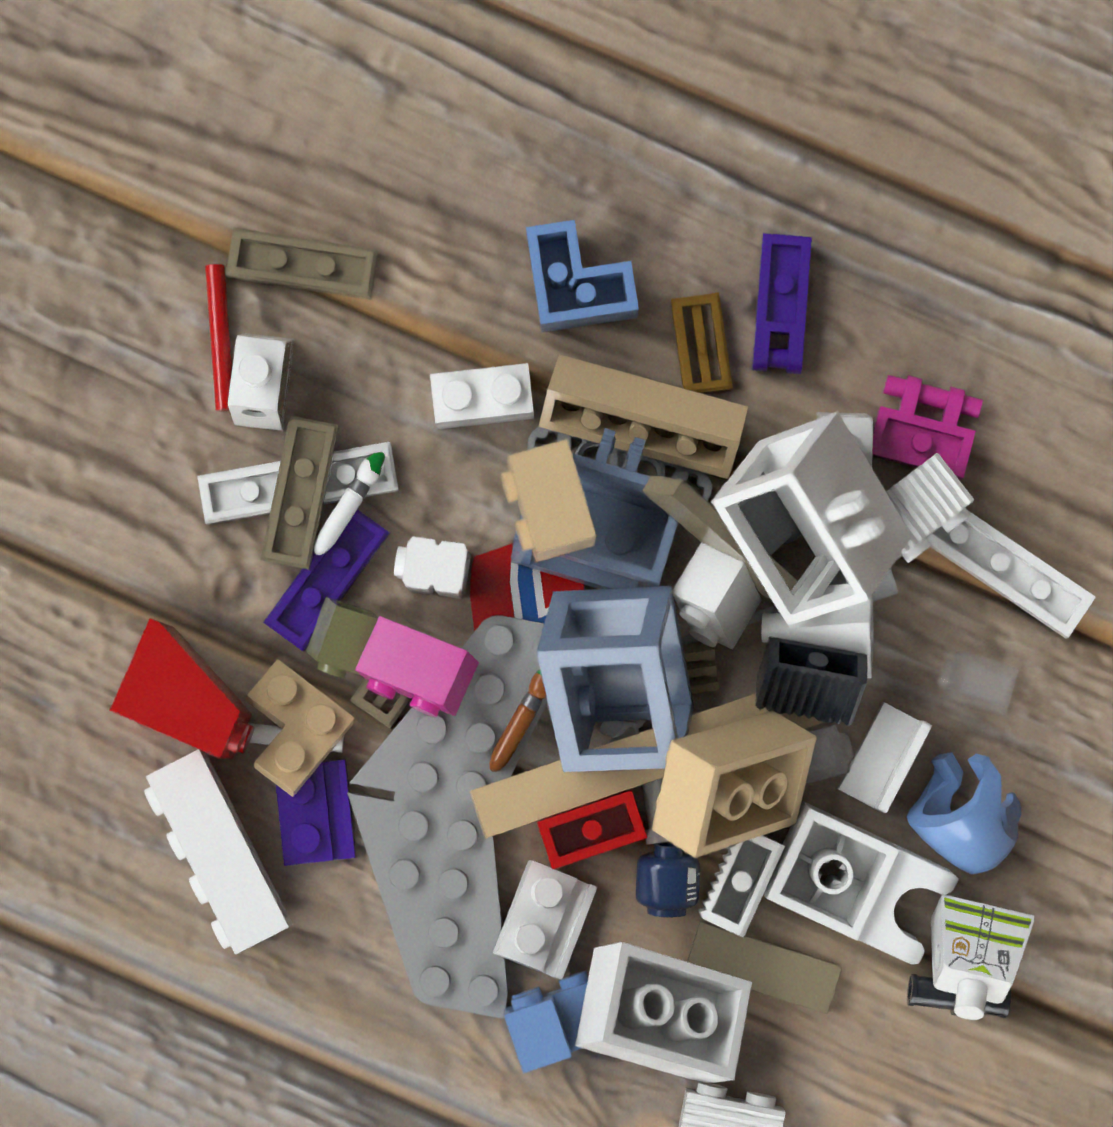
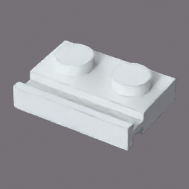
M529 860L493 953L562 980L597 886L587 884L555 869L552 870V868Z

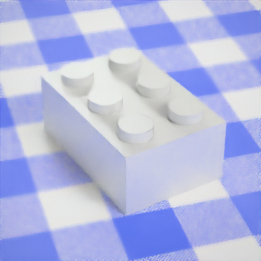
M623 942L596 947L593 952L575 1046L705 1084L732 1081L735 1079L752 982Z

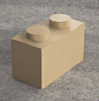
M568 440L509 455L507 462L508 471L501 473V479L508 502L517 501L522 515V520L515 521L522 550L532 549L535 562L594 546L596 533Z

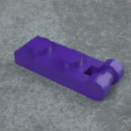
M767 233L762 235L752 371L767 372V367L786 368V373L801 374L812 237ZM770 334L789 335L788 348H769Z

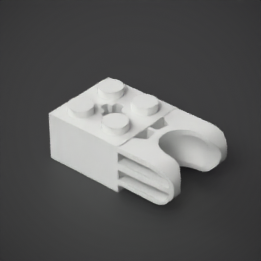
M802 801L797 822L791 825L782 845L785 848L766 887L764 896L772 902L850 938L864 942L910 964H919L925 952L923 945L918 942L916 937L897 926L894 918L896 902L902 894L916 888L929 889L946 895L954 891L959 878L949 869ZM832 859L836 860L835 865L840 869L838 875L829 874L825 881L820 880L823 875L819 871L821 865L829 863Z

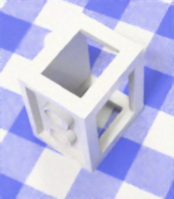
M839 412L758 441L711 501L788 626L869 600L912 537V534ZM775 489L816 556L791 591L738 507L740 501ZM841 569L851 587L821 597Z

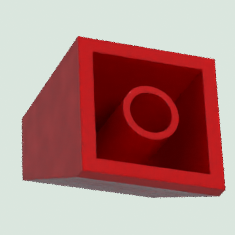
M150 618L109 711L218 758L233 759L235 753L240 752L243 754L250 743L255 729L254 726L248 724L252 713L174 627Z

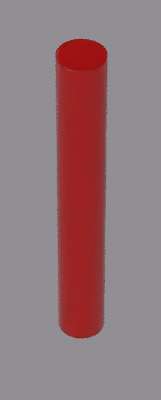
M210 264L205 266L215 409L216 411H230L228 398L232 360L225 265Z

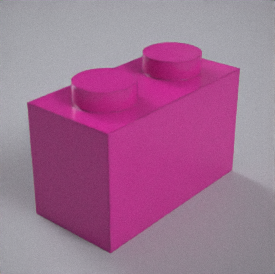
M379 616L355 671L368 681L366 686L368 690L393 700L396 693L412 699L410 707L437 718L439 711L456 716L479 662L464 649Z

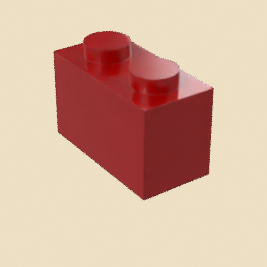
M632 790L537 821L552 870L647 838Z

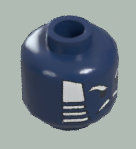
M669 842L654 844V852H648L638 858L636 900L639 904L647 907V914L657 917H682L686 915V909L698 903L700 863L697 858L684 853V850Z

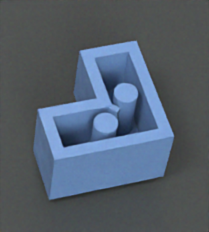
M575 220L526 227L541 333L638 318L639 307L631 261L582 268Z
M587 971L558 980L561 988L542 995L540 987H536L512 996V1005L505 1008L504 1018L523 1074L570 1058L571 1052L582 1049L575 1046L588 982Z

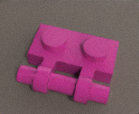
M887 375L883 394L901 398L899 410L883 406L879 407L873 428L872 457L918 468L933 455L939 453L956 477L962 480L965 475L976 431L957 426L959 415L963 414L978 418L983 400L965 395V390L950 386L948 391L922 384V379L908 375L906 379ZM917 403L943 409L941 422L914 415Z

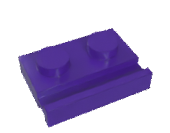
M346 760L322 762L294 797L276 785L284 866L357 857L352 809L348 796L350 791Z

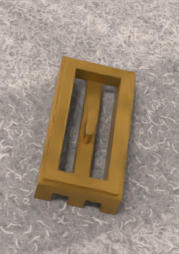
M719 292L671 299L670 303L683 389L703 394L732 390L733 386ZM710 304L721 379L715 381L711 380L701 305ZM691 307L701 383L694 384L682 308Z

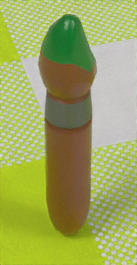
M538 670L531 678L529 692L521 700V704L518 705L492 752L489 763L492 772H497L507 765L532 723L536 712H538L542 699L546 697L541 670Z

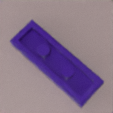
M357 509L331 549L322 555H316L314 552L310 570L302 569L263 623L304 652L309 645L326 596L341 601L390 533Z

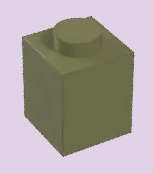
M326 596L306 652L319 662L317 669L340 678H345L347 671L360 675L355 669L379 617L372 611Z

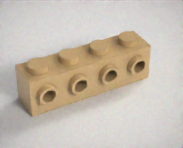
M559 354L547 389L538 427L599 444L604 430L607 428L616 431L614 448L628 451L630 443L634 442L635 437L646 440L642 452L643 456L729 479L740 443L748 406Z

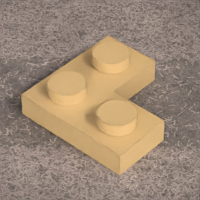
M277 659L247 694L246 701L282 728L255 761L254 768L294 797L351 728L355 717Z

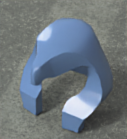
M953 752L938 754L931 760L934 766L933 776L920 798L910 808L906 816L909 825L924 842L955 867L971 875L989 871L998 866L1008 856L1017 842L1018 822L1021 816L1020 802L1016 794L1011 792L1007 794L1006 800L1001 803L1000 773L988 756L975 754L968 759V762L980 783L973 798L964 806L951 813V799L961 786L963 770Z

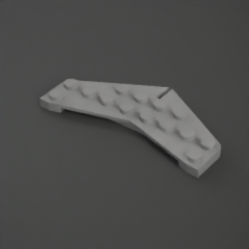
M501 615L492 616L484 620L461 647V649L468 651L479 664L456 716L439 711L437 718L411 708L350 781L351 784L395 792L394 800L348 792V796L412 991L421 1002L428 1005L501 1019L504 1017L508 997L505 958L493 953L502 930L494 837L485 839L469 791L511 776L548 702L547 697L542 699L538 712H536L532 723L507 765L497 772H492L489 765L492 752L518 705L521 704V700L529 692L531 678L540 670L536 651L544 623Z

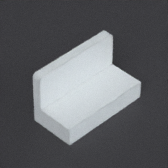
M883 702L837 789L879 812L886 813L932 725L924 720L919 721Z

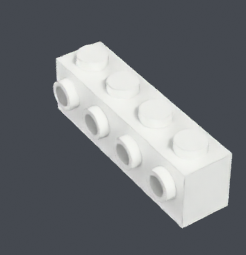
M198 749L145 776L150 785L149 788L144 790L146 798L157 816L165 814L173 830L166 834L169 844L179 860L187 858L195 874L189 878L190 885L202 905L209 902L217 920L211 922V925L221 946L224 949L231 946L236 955L292 926L293 923L207 753Z

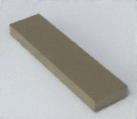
M650 476L642 491L699 541L744 562L757 591L765 598L772 600L717 510L684 480ZM770 557L791 591L798 580Z

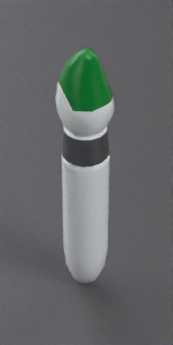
M383 452L373 453L361 463L357 472V478L353 480L348 490L345 491L315 539L314 552L316 555H322L331 549L357 511L363 498L367 495L370 486L378 481L385 459Z

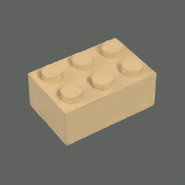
M771 711L671 740L670 748L666 755L662 785L656 800V812L652 830L696 858L796 824L817 736L780 714Z

